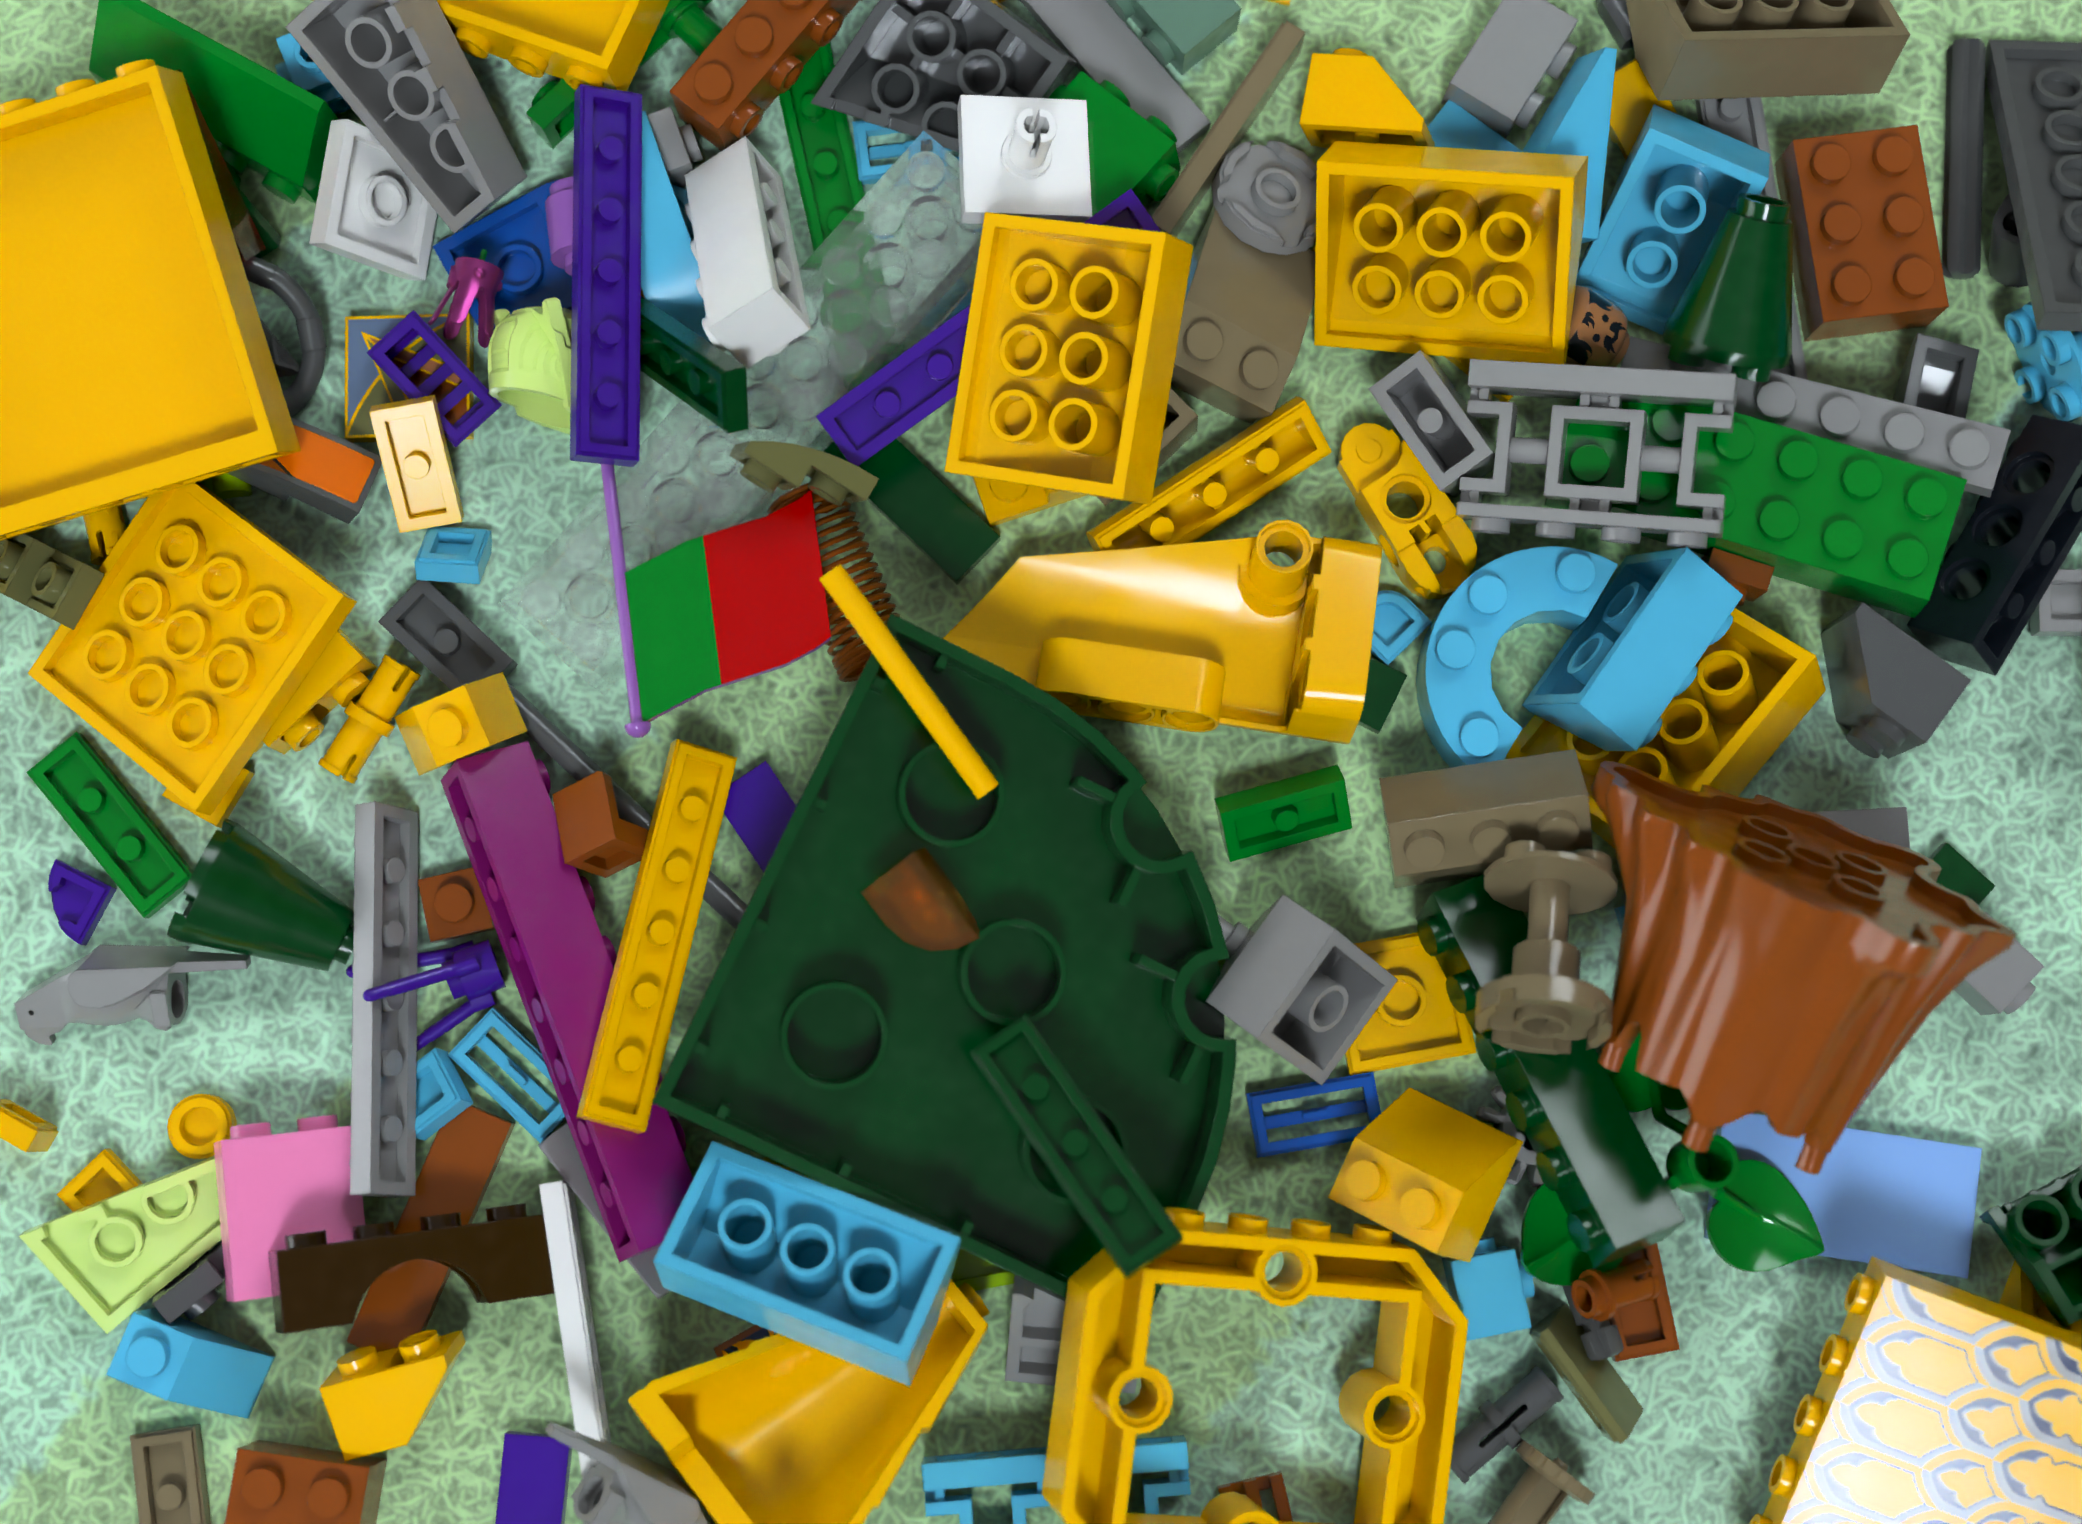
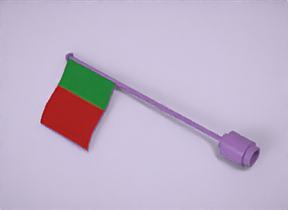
M573 176L562 178L552 183L549 188L550 196L545 201L551 262L555 266L565 269V272L571 276ZM601 464L631 723L625 725V730L630 736L635 738L644 737L651 729L650 721L705 692L786 667L818 650L831 640L825 587L819 580L823 576L811 490L798 500L765 517L687 540L626 572L614 465Z

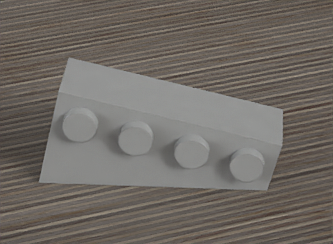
M314 0L286 26V29L454 234L486 212L527 178L437 0Z

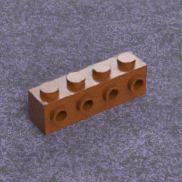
M747 0L670 90L680 119L687 124H691L695 131L721 151L744 136H750L759 125L766 109L780 93H785L794 85L801 75L804 65L820 47L827 45L835 37L842 26L844 18L860 0Z

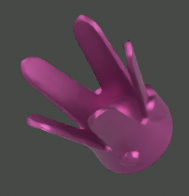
M486 249L481 250L479 259L458 257L455 260V265L451 266L446 285L448 291L427 323L432 325L436 321L455 290L443 329V336L446 340H452L457 336L474 299L479 298L478 342L484 348H487L494 329L495 296L502 289L504 272L496 265L485 261Z

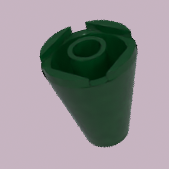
M226 818L223 821L222 830H216L183 892L186 895L185 901L189 902L183 915L174 912L167 932V936L180 942L329 971L334 960L346 965L353 952L354 926L352 923L354 921V911L240 824Z

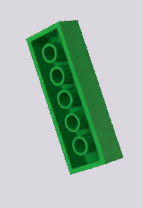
M1577 399L1575 406H1579L1580 399ZM1622 402V409L1645 410L1648 414L1645 445L1682 448L1685 413L1713 414V407ZM1734 412L1733 433L1699 431L1693 493L1725 495L1726 507L1723 520V538L1708 537L1706 549H1689L1705 555L1712 548H1717L1775 567L1773 576L1915 618L1930 600L1967 479ZM1569 423L1562 484L1624 488L1630 427ZM1642 471L1639 505L1612 504L1611 510L1613 513L1702 519L1703 510L1677 507L1679 474ZM1546 498L1544 505L1557 509H1569L1570 501ZM1641 533L1643 537L1667 544L1668 534Z

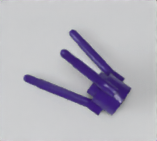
M489 939L476 944L473 943V940L451 948L417 953V968L441 964L442 966L367 989L363 992V998L367 1002H372L447 980L454 999L466 995L468 1001L417 1036V1051H419L472 1014L496 1005L492 992L505 988L506 984L502 972L496 963L497 958ZM352 965L346 969V974L350 978H353Z

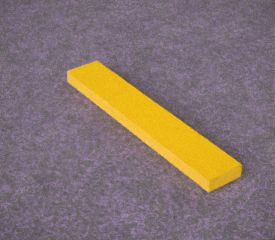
M676 739L670 744L577 1118L638 1134L646 1132L737 757L680 739Z

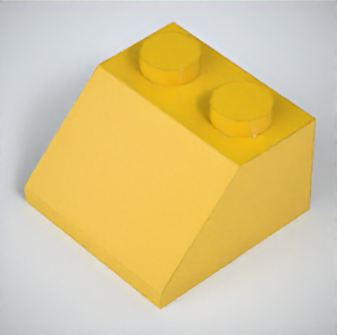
M1409 1087L1354 1138L1328 1198L1437 1255L1470 1263L1524 1141Z

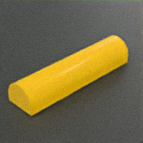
M1295 396L1275 409L1273 414L1255 422L1155 487L1151 505L1132 502L1086 532V536L1094 551L1193 543L1332 451L1305 399Z

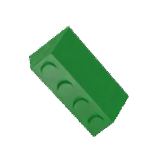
M99 0L89 71L100 83L117 78L115 71L117 67L129 62L145 59L155 60L158 66L182 72L201 133L238 175H242L246 167L264 176L265 178L261 184L281 199L295 204L299 196L316 204L331 120H339L325 100L140 0Z

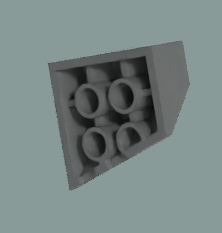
M879 0L811 101V104L835 110L959 152L957 106L960 95L1049 98L1054 90L1063 85L1078 61L997 0Z

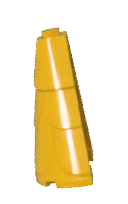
M950 1279L937 1325L910 1386L783 1335L775 1334L750 1342L748 1348L652 1380L644 1389L637 1391L627 1400L655 1441L658 1440L670 1463L716 1524H864L871 1511L879 1508L920 1434L931 1431L988 1331V1324L983 1318L989 1314V1310L968 1283L964 1282L957 1287Z

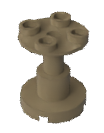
M1520 840L1507 844L1505 846V857L1495 860L1484 871V889L1495 901L1511 909L1529 913L1527 940L1518 943L1513 948L1512 975L1487 982L1477 991L1475 1028L1481 1035L1482 1031L1491 1028L1492 1042L1500 1046L1527 1053L1553 1055L1571 1053V1042L1574 1040L1587 1038L1586 1050L1599 1047L1611 1037L1613 1001L1604 990L1586 981L1579 980L1581 952L1576 946L1568 943L1569 915L1584 914L1605 907L1616 897L1618 879L1612 872V858L1608 854L1597 850H1583L1575 854L1566 851H1549L1538 842Z

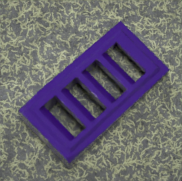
M414 310L366 352L409 399L428 396L453 373L462 380L455 389L437 404L445 437L455 447L461 444L502 406ZM420 335L427 345L400 369L392 359ZM438 354L445 363L417 387L410 377ZM472 391L480 401L452 425L444 415Z

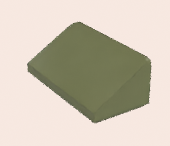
M1567 1303L1562 1304L1530 1328L1531 1332L1529 1334L1603 1436L1614 1443L1618 1442L1621 1444L1631 1434L1643 1412V1407L1608 1359L1594 1361L1587 1357L1580 1335L1585 1334L1583 1326H1576L1570 1307Z

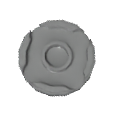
M1254 140L1240 143L1226 154L1212 182L1213 205L1223 224L1242 242L1262 252L1289 255L1306 251L1316 243L1317 164L1304 152L1284 142L1269 140L1266 146H1251Z

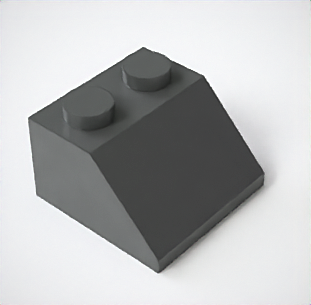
M1863 602L1827 624L1820 634L1836 722L1849 730L1846 735L1847 741L1854 748L1872 758H1879L1882 754L1889 759L1927 743L1971 681V679Z

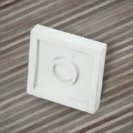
M960 95L957 115L961 223L983 224L985 212L1084 223L1092 217L1087 100Z
M349 119L331 120L309 244L402 279L426 280L437 212L366 126Z

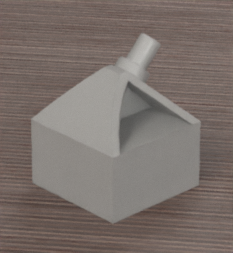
M1284 894L1249 929L1240 922L1233 926L1218 915L1229 959H1225L1226 961L1220 971V975L1216 979L1206 1002L1320 1085H1323L1398 979L1335 928Z

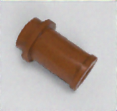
M1643 1258L1604 1272L1591 1268L1583 1271L1578 1280L1573 1282L1571 1287L1572 1301L1581 1316L1602 1322L1611 1319L1617 1309L1642 1301L1647 1302L1656 1299L1660 1293V1279L1658 1274L1638 1280V1275L1654 1269V1266Z

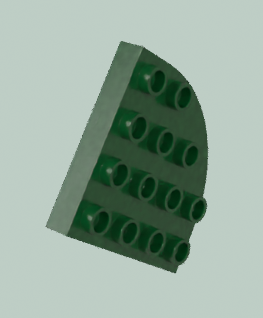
M891 613L885 623L886 627L1000 784L981 798H976L871 652L654 1095L652 1103L829 1187L961 1237V1249L1066 1298L1068 1278L1100 1252L1103 1247L970 1056V1051L1026 1014L1163 1209L1176 1207L1198 1211L1218 1160L1231 1107L1236 1065V1039L1224 1035V1014L1206 1002L1216 979L1220 975L1218 960L1229 959V953L1214 900L1192 850H1181L1160 813L1142 791L1141 787L1147 781L1137 768L1100 731L1055 697L1017 675ZM1155 1283L1153 1305L1163 1284Z

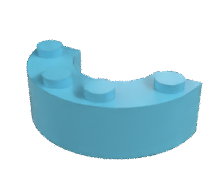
M1534 547L1506 554L1487 563L1464 580L1452 593L1433 619L1420 649L1416 674L1417 701L1425 730L1433 746L1450 768L1504 760L1522 730V727L1503 711L1492 689L1491 661L1499 639L1505 633L1524 624L1552 623L1574 631L1587 619L1617 568V563L1589 551L1570 547Z

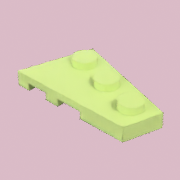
M215 1156L25 1230L19 1237L102 1330L108 1334L221 1241Z

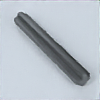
M1974 38L1956 39L1947 50L1942 269L1944 277L1960 280L1973 278L1974 275L1979 273L1981 266L1986 46L1982 40Z

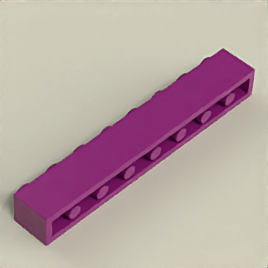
M526 741L456 760L440 781L620 1263L661 1246L694 1179L684 1156L686 1150L685 1135L679 1121L674 1116H669L667 1109L652 1103L646 1132L640 1134L576 1117L617 958L614 946L607 936H602L593 914L595 898L588 880L583 876L579 877L576 867L564 863L556 813L549 797L551 789L549 774L544 763L540 759L534 758L529 742ZM660 1071V1075H659V1079H658L656 1091H657V1089H658V1087H659V1085H660V1083H661V1081H662V1079H663V1078H662L661 1071Z

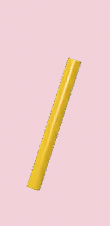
M839 564L819 579L976 798H981L1000 783L842 564Z

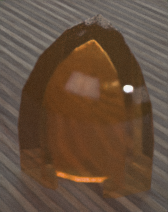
M925 847L911 853L861 892L884 924L906 943L929 951L953 950L979 938L978 926L968 906Z

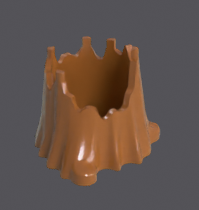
M1603 761L1600 763L1592 783V796L1600 810L1604 813L1611 829L1626 894L1625 916L1612 991L1611 1037L1605 1041L1598 1063L1608 1070L1619 1072L1628 1049H1630L1641 1031V1041L1635 1070L1661 1083L1681 1089L1687 1101L1690 1119L1681 1138V1142L1685 1146L1698 1152H1707L1717 1128L1759 1111L1767 1115L1768 1123L1776 1133L1795 1138L1805 1134V1143L1795 1166L1806 1173L1819 1174L1827 1154L1831 1153L1850 1120L1928 1015L1971 973L2010 949L2016 937L2015 932L1986 915L1973 900L1936 883L1942 869L1932 859L1911 849L1859 834L1819 814L1785 805L1763 795H1756L1753 799L1737 797L1708 785H1702L1700 792L1690 791L1665 782L1635 767L1613 761Z

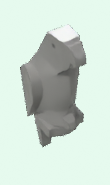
M99 945L85 957L26 991L14 1006L20 1029L24 1030L29 1038L44 1045H52L56 1040L54 1034L62 1031L68 1023L110 1026L141 1018L147 1020L155 1028L167 1031L171 1028V1025L179 1024L186 1014L188 986L185 972L247 969L251 964L250 955L187 951L190 948L189 946Z
M549 1422L545 1428L550 1437L600 1462L597 1466L591 1465L571 1496L573 1498L574 1512L576 1517L583 1521L582 1524H708L700 1509L698 1500L674 1470L602 1438L601 1441H598L552 1422Z

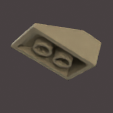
M1213 206L1192 253L1171 385L1250 424L1273 414L1298 357L1314 302L1315 251L1309 248L1306 251L1289 255L1262 252L1242 242L1223 224L1217 210Z

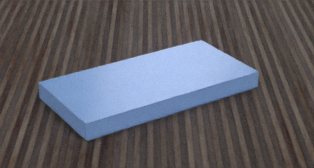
M1751 1113L1717 1128L1716 1135H1720L1732 1143L1737 1151L1739 1160L1765 1162L1782 1173L1793 1185L1810 1210L1821 1235L1824 1252L1818 1256L1869 1263L1873 1256L1909 1270L1968 1278L1982 1148L1846 1128L1838 1142L1834 1145L1831 1153L1827 1154L1819 1174L1814 1175L1806 1173L1795 1166L1805 1143V1134L1799 1138L1780 1135L1769 1125L1767 1115ZM1710 1194L1707 1214L1710 1208L1718 1201L1711 1197ZM1705 1224L1704 1238L1709 1239V1238H1708V1235H1707V1231H1706V1224Z

